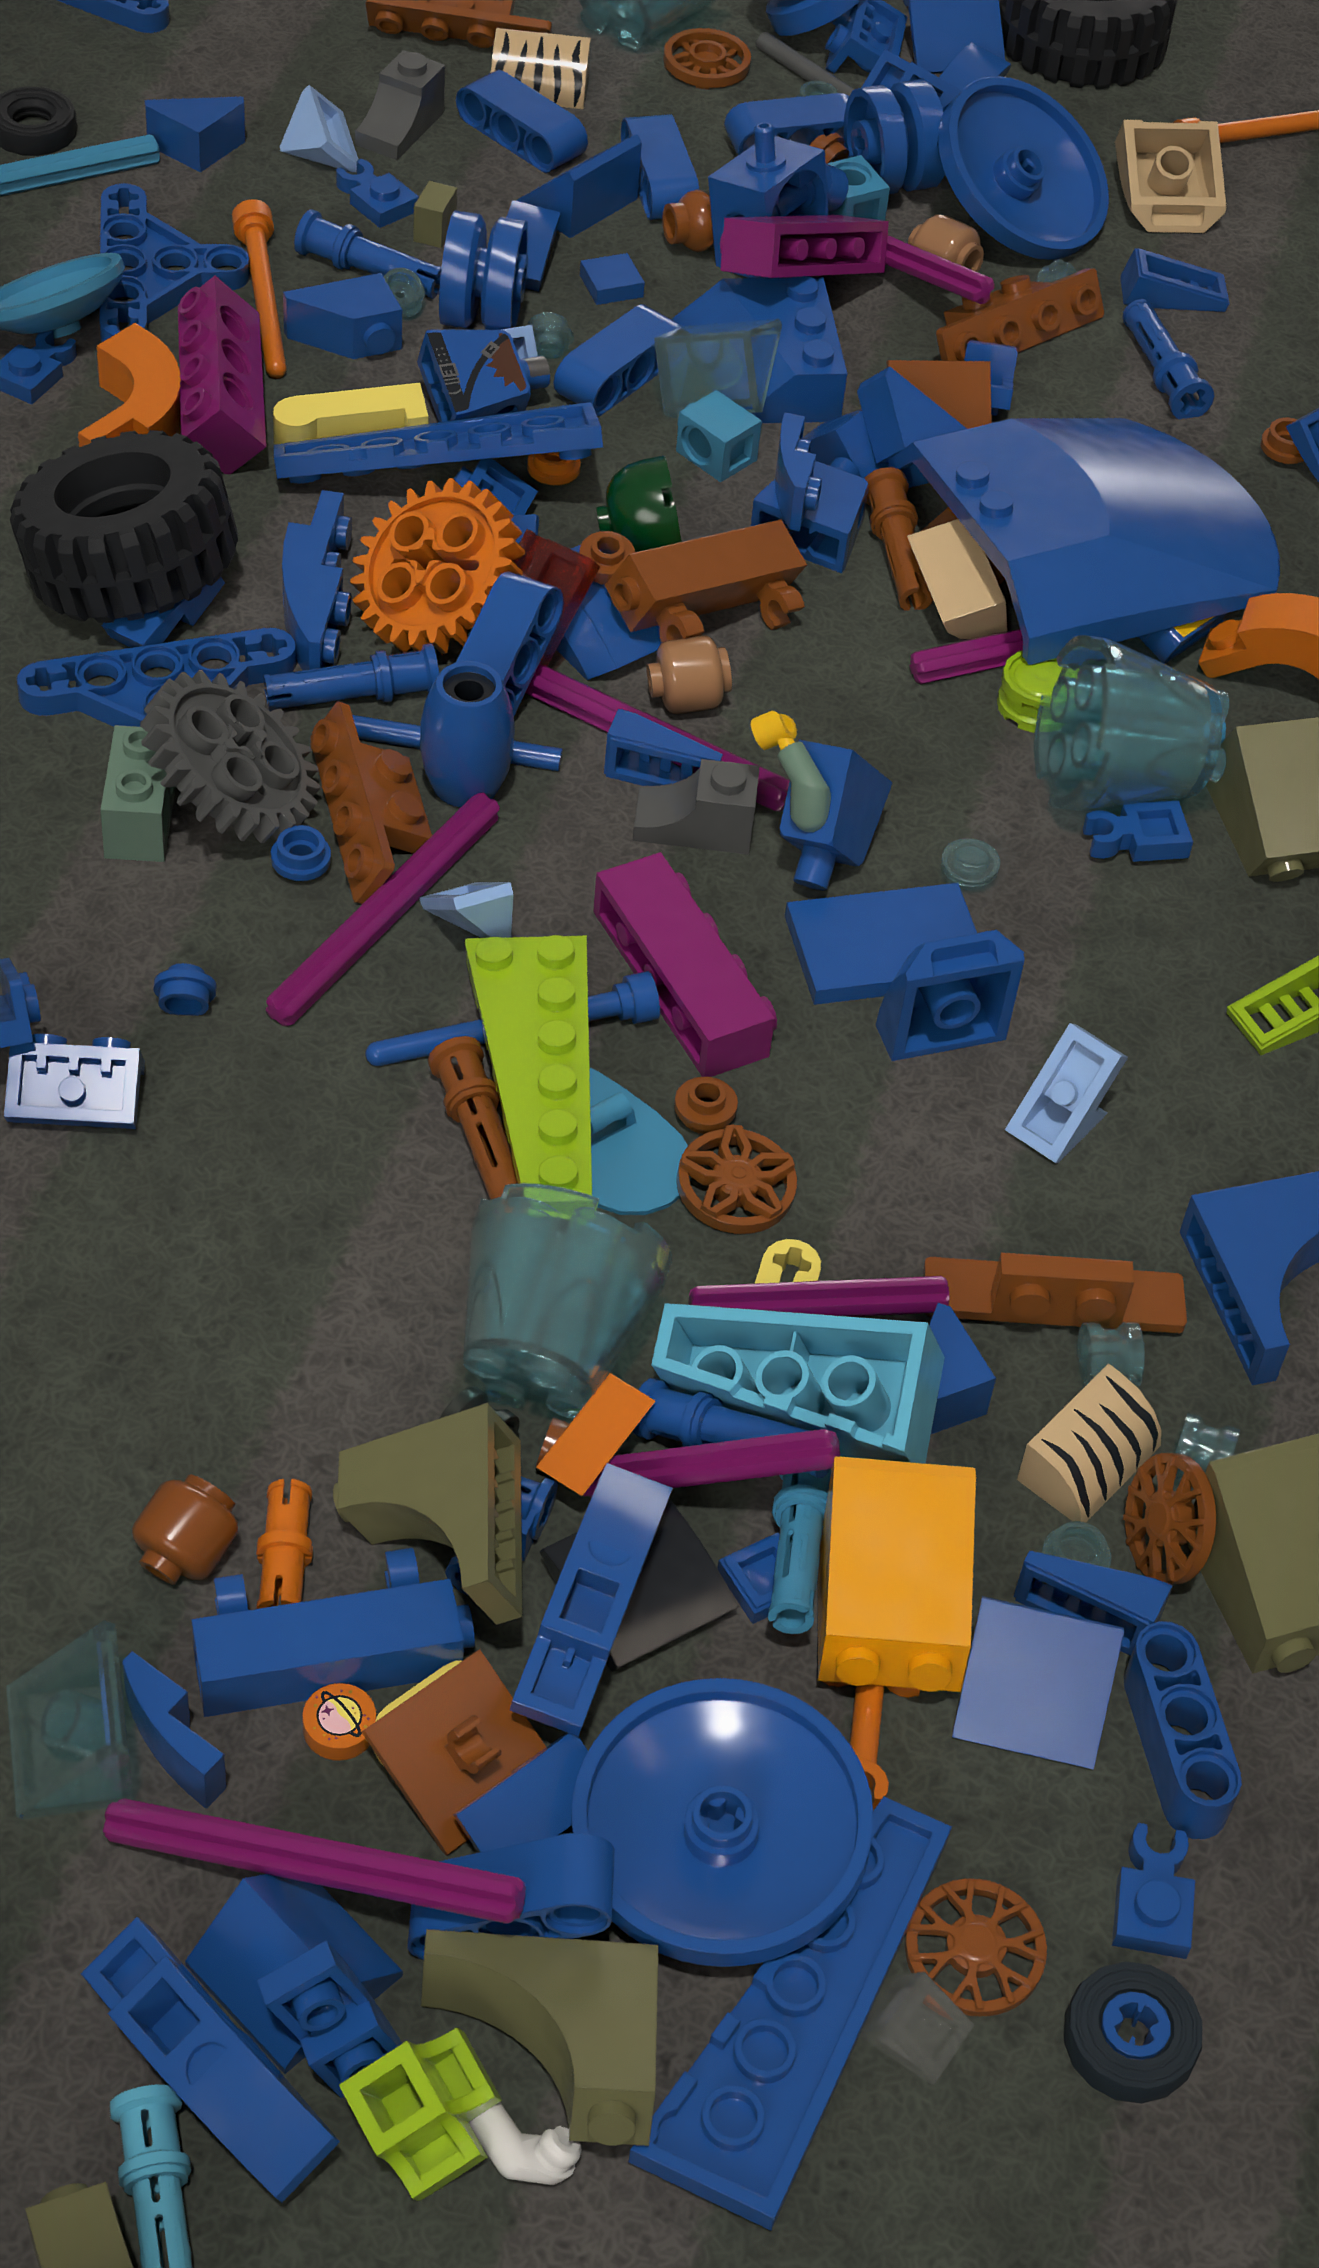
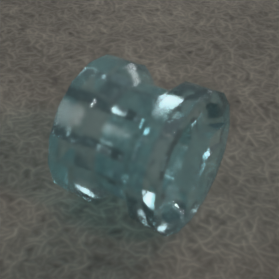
M1084 1322L1081 1325L1077 1343V1361L1083 1388L1108 1363L1120 1371L1137 1388L1141 1386L1144 1374L1145 1351L1142 1330L1137 1322H1122L1117 1329H1104L1097 1322Z
M1188 1412L1174 1453L1189 1456L1206 1472L1210 1461L1233 1456L1240 1429L1229 1425L1217 1429L1205 1425L1201 1416ZM1179 1468L1175 1479L1181 1481L1184 1472Z

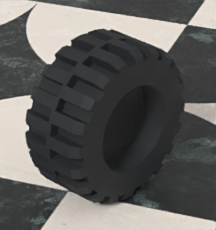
M1000 0L1004 48H1006L1007 55L1014 62L1022 61L1023 69L1032 74L1040 72L1044 74L1045 80L1057 83L1058 80L1070 82V87L1082 88L1084 84H1092L1095 89L1108 88L1111 83H1117L1119 87L1128 85L1134 81L1135 77L1141 80L1149 75L1164 59L1177 0Z
M150 430L148 434H138L136 431L121 432L120 436L108 439L105 435L91 439L90 444L78 448L75 445L62 451V456L55 460L49 458L39 465L37 474H29L25 478L20 490L16 492L10 509L11 527L33 592L37 598L61 615L66 614L72 619L84 622L88 618H94L98 623H114L116 618L125 617L129 621L144 618L146 613L157 610L159 613L171 610L175 608V603L183 599L187 601L192 600L201 594L202 587L206 584L212 586L221 577L223 569L228 568L234 556L235 547L238 542V530L218 461L213 458L212 453L198 442H193L188 437L177 433L170 437L164 431Z

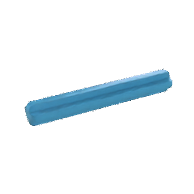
M149 134L1 164L0 196L154 165L160 161L159 146L154 136Z

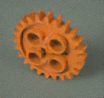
M448 478L443 491L432 480L428 481L425 495L422 497L412 488L408 489L406 496L407 504L402 508L391 500L388 506L392 516L387 521L374 517L372 522L379 530L375 537L362 536L360 539L369 549L368 554L354 557L352 561L363 571V573L350 579V583L361 592L353 599V603L364 612L360 618L385 643H392L403 653H406L411 647L415 651H421L423 644L432 643L441 654H446L450 638L456 639L464 647L468 638L467 630L474 626L497 578L502 573L508 571L523 575V571L513 562V560L525 555V550L515 541L522 532L512 521L513 514L487 488L481 491L472 481H468L462 488L453 478Z

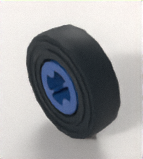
M1125 1961L1101 1967L1079 1984L1065 2013L1064 2044L1073 2067L1092 2088L1114 2100L1143 2104L1166 2098L1189 2079L1202 2051V2019L1193 1997L1175 1977L1152 1965ZM1123 2018H1131L1132 2027H1135L1137 2022L1140 2021L1149 2029L1142 2046L1135 2045L1134 2036L1131 2037L1128 2043L1118 2035Z

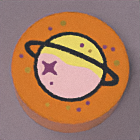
M335 1683L318 1689L309 1697L303 1710V1734L307 1745L313 1752L329 1760L341 1761L359 1756L370 1746L362 1731L376 1721L375 1705L365 1691L354 1685Z

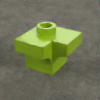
M457 2027L426 2043L413 2044L406 2041L339 2084L376 2156L390 2164L404 2183L412 2199L420 2201L488 2158L469 2122L501 2102L502 2099L465 2032Z

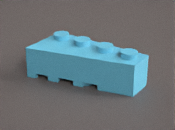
M665 1303L651 1366L659 1378L669 1385L671 1390L693 1396L698 1392L711 1393L728 1409L811 1431L820 1429L833 1431L838 1436L840 1456L926 1464L945 1357L927 1322Z

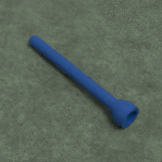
M649 971L624 976L622 983L614 984L611 992L588 996L589 1021L618 1015L621 1021L631 1019L633 1024L659 1019L660 1002L652 974ZM479 1019L376 1041L368 1045L365 1056L371 1065L383 1066L429 1056L437 1045L454 1037H473L480 1044H485L482 1021Z

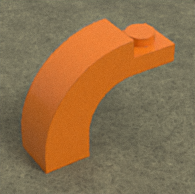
M136 323L97 345L99 386L122 400L124 404L78 432L79 447L90 444L91 439L105 435L107 439L118 437L121 432L136 431L138 434H148L150 430L164 431L170 437L176 433L180 434L181 378L178 363L170 349L158 337Z
M1274 593L1249 598L1242 620H1226L1210 629L1198 662L1206 677L1216 678L1264 664H1284L1300 668L1319 679V597L1294 593Z

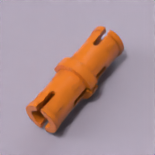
M284 1479L272 1482L267 1489L266 1530L258 1538L256 1551L257 1560L262 1564L260 1593L256 1609L279 1606L280 1596L281 1605L302 1602L304 1567L311 1563L313 1552L312 1541L307 1537L312 1489L308 1484L297 1479H291L289 1504L288 1498H284Z

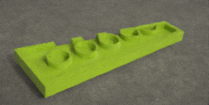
M587 935L465 939L466 963L476 1006L480 1012L486 1049L489 1051L493 1079L501 1102L508 1143L511 1145L512 1161L526 1221L593 1220Z

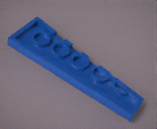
M592 402L275 444L274 462L277 479L289 477L291 483H308L319 480L321 474L343 472L345 476H360L372 473L375 469L394 467L412 469L426 464L464 462L559 452V458L562 460H577L592 455L591 449L602 448L603 439L601 425Z
M883 1797L873 1810V1835L868 1864L862 1882L847 1908L828 1929L811 1942L782 1957L763 1962L753 1976L752 1984L731 2013L727 2012L711 2034L710 2042L688 2072L685 2071L653 2114L649 2146L632 2145L630 2149L629 2163L772 2231L948 1842L952 1826L887 1797Z

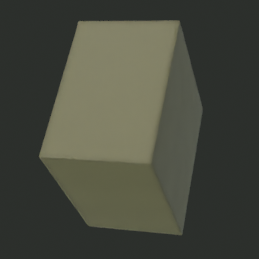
M433 181L427 183L414 205L413 241L439 248L443 247L453 211H457V187Z

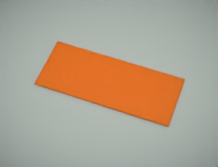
M610 1373L536 1468L580 1496H583L604 1469L606 1463L611 1460L652 1407L655 1400Z

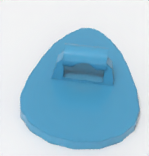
M590 1068L593 1205L619 1215H647L668 1208L680 1198L676 1179L680 1159L688 1147L686 1141L657 1111L599 1071Z

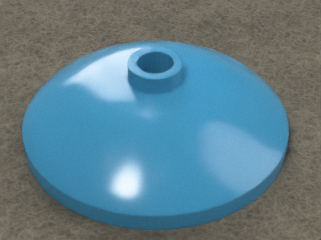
M100 253L75 258L32 272L1 286L0 330L17 334H34L53 330L54 338L67 336L78 331L81 328L79 320L103 305L120 282L125 269L121 255L117 253Z

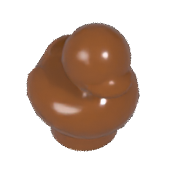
M698 189L687 192L679 202L665 205L662 222L664 234L669 244L682 243L688 249L696 252L705 251L712 246L714 239L710 196L707 193Z

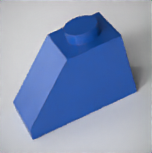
M381 273L283 292L284 333L288 339L351 359L402 350V308Z

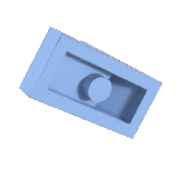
M1069 1023L1005 1130L1053 1162L1059 1163L1106 1116L1107 1112L1098 1106L1128 1057L1080 1026Z

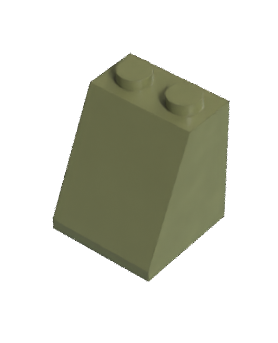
M1319 717L1235 727L1200 767L1199 771L1248 877L1268 874L1270 881L1280 882L1299 877L1306 869L1319 868Z
M1319 1433L1210 1461L1205 1472L1215 1500L1216 1531L1210 1555L1201 1569V1573L1252 1674L1275 1667L1281 1673L1293 1672L1306 1666L1315 1656L1319 1655ZM1195 1499V1519H1198V1506ZM1187 1542L1186 1544L1191 1552L1193 1547Z

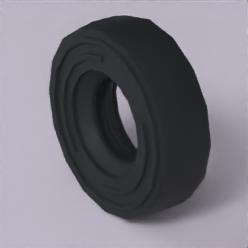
M25 86L10 89L0 94V147L5 151L18 155L41 156L55 153L67 147L75 138L77 126L75 108L70 99L59 91L45 87ZM26 117H41L49 120L37 125H24L15 122Z

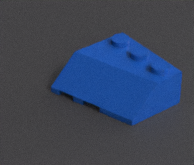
M824 277L722 279L671 319L687 329L688 340L686 346L688 347V356L696 366H702L712 380L711 387L713 390H718L762 420V423H782L784 412L805 416V422H827L841 417L847 370Z

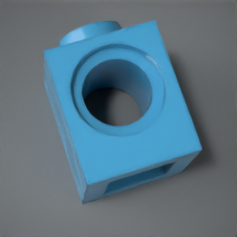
M859 155L827 163L841 169L848 178V192L844 202L837 210L830 212L829 215L885 221L890 187L863 156Z
M715 390L700 400L690 403L679 412L676 452L719 482H722L757 461L762 420L718 390Z

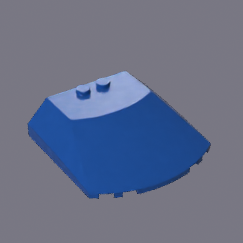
M1011 418L913 442L889 459L888 467L899 469L905 473L909 488L926 483L932 485L1004 576L1023 638L1022 657L1029 665L1244 609L1251 597L1277 593L1280 576V556L1270 524L1258 504L1237 480L1213 460L1186 443L1152 427L1125 418Z

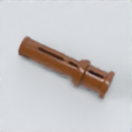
M892 467L877 469L865 477L869 484L866 503L871 506L872 510L869 520L872 532L884 543L891 573L898 592L900 607L903 610H910L911 606L908 599L910 595L915 610L926 609L933 602V598L907 538L908 535L914 534L918 515L914 505L907 500L906 494L908 493L909 484L906 475L901 470Z
M454 1037L437 1045L431 1051L427 1060L431 1073L441 1079L446 1095L443 1103L447 1115L456 1122L461 1123L474 1161L490 1197L492 1210L497 1215L523 1210L512 1161L511 1145L508 1143L506 1133L496 1110L500 1098L498 1092H496L495 1082L487 1078L482 1066L484 1058L482 1046L473 1037ZM453 1057H456L458 1065H454L451 1062ZM488 1142H489L490 1145H491V1148H492V1150H493V1153H494V1156H495V1158H496V1161H497L498 1165H496L495 1159H494V1157H493V1154H492V1152H491V1149H490V1147H489Z

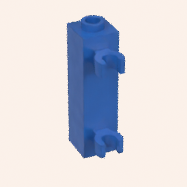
M413 1548L385 1552L388 1571H385L384 1576L387 1589L248 1610L243 1574L214 1578L217 1615L191 1619L194 1659L204 1717L307 1701L318 1689L335 1683L350 1684L363 1691L421 1682L441 1667L453 1661L463 1660L464 1649L475 1646L474 1627L469 1605H456L451 1579L425 1583L419 1582L417 1561Z

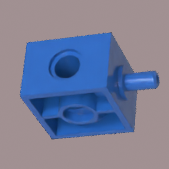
M768 122L759 123L754 127L755 144L708 176L716 266L721 268L722 253L720 250V240L724 230V218L829 215L825 150L774 136V126ZM734 273V274L741 275V276H744V277H747V278H769V277H761V276H754V275Z

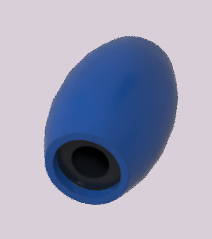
M474 661L453 663L439 673L425 700L420 722V751L424 770L435 794L442 801L450 805L462 807L472 796L479 793H485L489 799H493L508 774L514 752L515 721L512 704L500 675L493 668Z

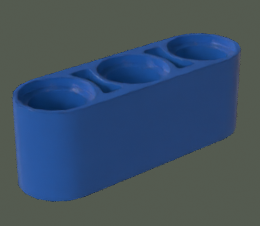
M502 70L494 71L468 84L457 92L456 106L464 122L503 147L505 146L506 149L544 173L558 168L582 155L587 150V133L583 124L576 116Z
M832 93L741 103L732 108L726 115L724 122L725 131L737 155H740L755 144L754 127L762 122H768L774 126V136L805 145H810L822 134L828 136L832 133H838L844 139V114L849 96L843 93Z
M672 114L623 118L621 122V142L637 133L642 141L638 195L647 219H662L666 204L677 203L687 192L699 190V183L692 162Z
M640 304L564 357L554 376V389L557 393L576 404L592 402L596 415L601 416L638 390L639 387H642L678 361L687 345L688 331L679 323L647 305Z
M509 571L502 573L492 586L456 663L474 661L493 668L500 675L512 704L513 715H515L561 618L564 605L561 589Z
M1158 1621L1147 1625L1139 1633L1124 1674V1688L1162 1810L1169 1825L1175 1830L1185 1831L1188 1838L1207 1839L1216 1836L1224 1828L1242 1785L1241 1772L1198 1643L1194 1636L1183 1626L1172 1622ZM1151 1663L1165 1666L1170 1671L1157 1669ZM1170 1725L1185 1728L1192 1735H1184L1182 1733H1179L1175 1731ZM1190 1789H1199L1201 1791H1204L1208 1795H1210L1213 1798V1800H1205L1200 1797H1197L1193 1792L1190 1791Z
M568 1833L438 1861L520 1878L526 1887L523 1912L520 1918L506 1924L411 1904L407 1949L412 1955L424 1960L426 1929L574 1939L602 1932L611 1925L615 1848L611 1842L600 1836L588 1833Z

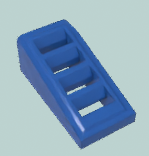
M1134 248L1120 276L1124 305H1129L1138 299H1145L1154 308L1225 312L1230 304L1223 274L1140 248Z
M618 709L607 734L604 774L609 778L642 786L667 785L691 776L693 774V766L700 768L701 759L722 761L723 754L641 715ZM672 761L682 763L681 768L673 765Z
M1029 1551L1024 1560L1013 1597L1016 1598L1015 1601L1025 1606L1123 1627L1124 1635L1120 1651L1131 1656L1139 1633L1147 1625L1160 1621L1173 1586L1161 1580L1139 1574Z

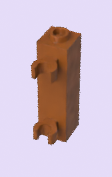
M777 520L631 553L608 580L605 587L630 632L659 625L661 642L700 636L704 633V628L698 617L699 615L756 601L761 602L760 610L765 624L773 630L790 624L791 621L787 614L800 611L805 607L798 590L790 585L804 570L807 563L783 521Z

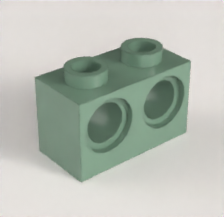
M115 725L100 809L104 858L165 861L176 787H163L160 782L167 773L164 769L154 768L149 765L148 761L156 752L142 746L141 741L148 734L142 727Z

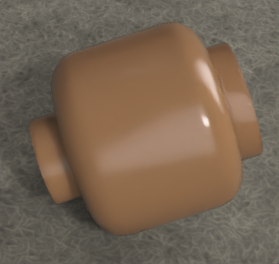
M937 214L927 219L923 224L914 228L908 240V244L973 271L978 272L981 268L984 251L980 243L979 234L973 227L948 216Z
M702 635L664 641L657 650L656 663L646 665L651 697H662L664 706L672 714L717 708L722 702L724 693L731 692L732 675L727 650L725 647L717 648L715 642L708 636Z

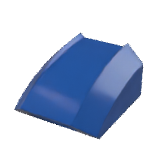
M580 544L546 560L540 558L535 567V580L561 589L564 600L563 611L549 643L586 680H589L657 651L662 642L659 625L630 632L620 612L614 606L605 585L592 581L582 568L579 561Z
M998 930L929 941L916 947L907 957L884 995L876 1021L877 1030L891 1061L1006 1040L1024 966V951Z

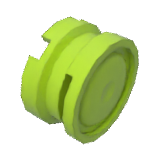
M1023 651L1015 653L1008 658L1003 668L1002 685L997 696L999 712L1005 720L1010 718L1018 724L1017 728L1028 732L1049 733L1060 730L1071 721L1074 714L1075 700L1081 685L1080 671L1065 656L1029 665L1022 657Z

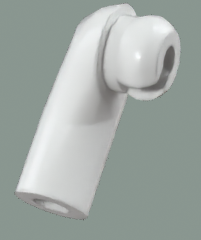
M501 2102L469 2122L484 2151L498 2172L507 2179L555 2185L573 2174L575 2163H577L581 2156V2144L579 2141H569L568 2128L557 2126L555 2129L545 2130L542 2135L523 2134Z

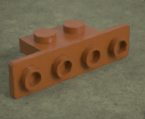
M366 0L365 3L369 25L376 26L377 29L388 34H397L401 31L416 32L434 41H443L449 37L467 40L470 44L480 48L493 46L496 28L553 34L550 21L513 15L515 0Z
M1086 268L1054 282H1033L1030 280L1029 275L1007 278L1000 282L1001 289L990 292V300L988 302L979 304L962 297V305L945 311L946 326L936 331L941 361H964L966 346L970 340L1014 346L1018 352H1021L1104 316L1096 269Z
M337 701L327 716L319 720L315 725L310 744L319 769L322 790L325 793L333 830L337 837L344 863V871L348 878L353 900L356 903L363 904L384 884L394 871L395 863L390 847L415 853L432 836L409 757L403 756L395 750H384L361 743L350 705Z
M1001 1253L999 1261L928 1257L924 1263L923 1277L942 1276L946 1278L949 1287V1306H951L958 1319L1182 1333L1187 1323L1183 1276L1179 1273L1133 1270V1261ZM934 1313L925 1314L929 1317H932Z

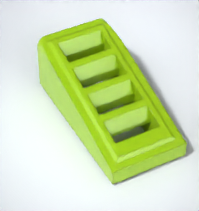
M1319 955L1227 1006L1229 1017L1260 1055L1319 1032V998L1313 992V990L1319 988ZM1300 996L1310 1009L1303 1012L1293 998ZM1281 1004L1292 1019L1284 1022L1273 1006ZM1261 1012L1274 1029L1264 1034L1250 1015Z

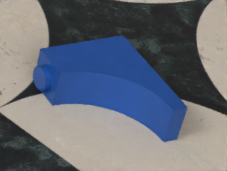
M1319 1171L1191 1195L1180 1229L1181 1237L1252 1385L1277 1380L1290 1346L1281 1319L1280 1293L1297 1275L1319 1263Z

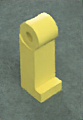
M411 383L284 398L275 405L273 410L274 445L428 424L429 416L421 384Z

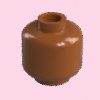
M192 1474L188 1475L184 1481L168 1480L163 1482L132 1528L134 1541L145 1552L139 1561L140 1565L157 1578L171 1585H175L180 1576L190 1580L207 1579L237 1536L238 1522L231 1513L235 1507L234 1501L213 1484Z

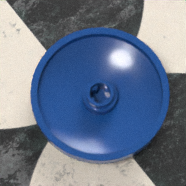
M986 77L976 80L966 86L949 103L942 115L938 134L942 166L947 180L961 205L990 236L1006 247L1023 255L1053 260L1065 258L1076 253L1099 233L1105 222L1109 204L1106 174L1092 141L1076 119L1060 103L1042 90L1023 81L1008 77Z
M712 1678L682 1682L648 1694L619 1713L593 1742L583 1760L573 1792L572 1833H588L603 1837L611 1842L615 1848L612 1922L639 1943L658 1945V1953L704 1966L732 1967L762 1963L791 1953L817 1938L838 1919L854 1898L868 1864L873 1835L874 1814L868 1780L860 1760L842 1733L825 1716L799 1698L768 1685L741 1679Z

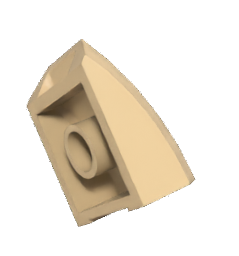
M1123 120L1115 140L1123 193L1131 212L1147 232L1205 233L1226 213L1218 121L1161 123L1143 122V120Z

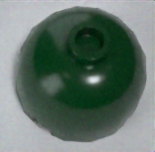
M665 455L643 459L628 464L614 474L607 486L606 505L596 507L599 530L623 535L632 543L635 552L682 542L676 505H674L670 489L672 487L671 477Z

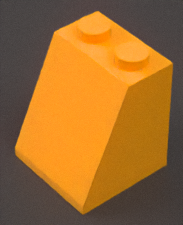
M835 1456L823 1519L818 1569V1681L841 1682L853 1686L878 1685L915 1688L927 1692H961L971 1648L976 1468Z

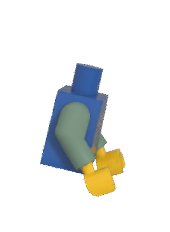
M769 711L751 720V729L756 742L763 750L779 745L781 751L778 753L777 759L790 780L779 829L780 836L801 851L793 881L805 887L826 891L835 862L851 866H860L864 862L888 798L892 782L854 750L804 740L795 742L797 728L794 720L788 715Z

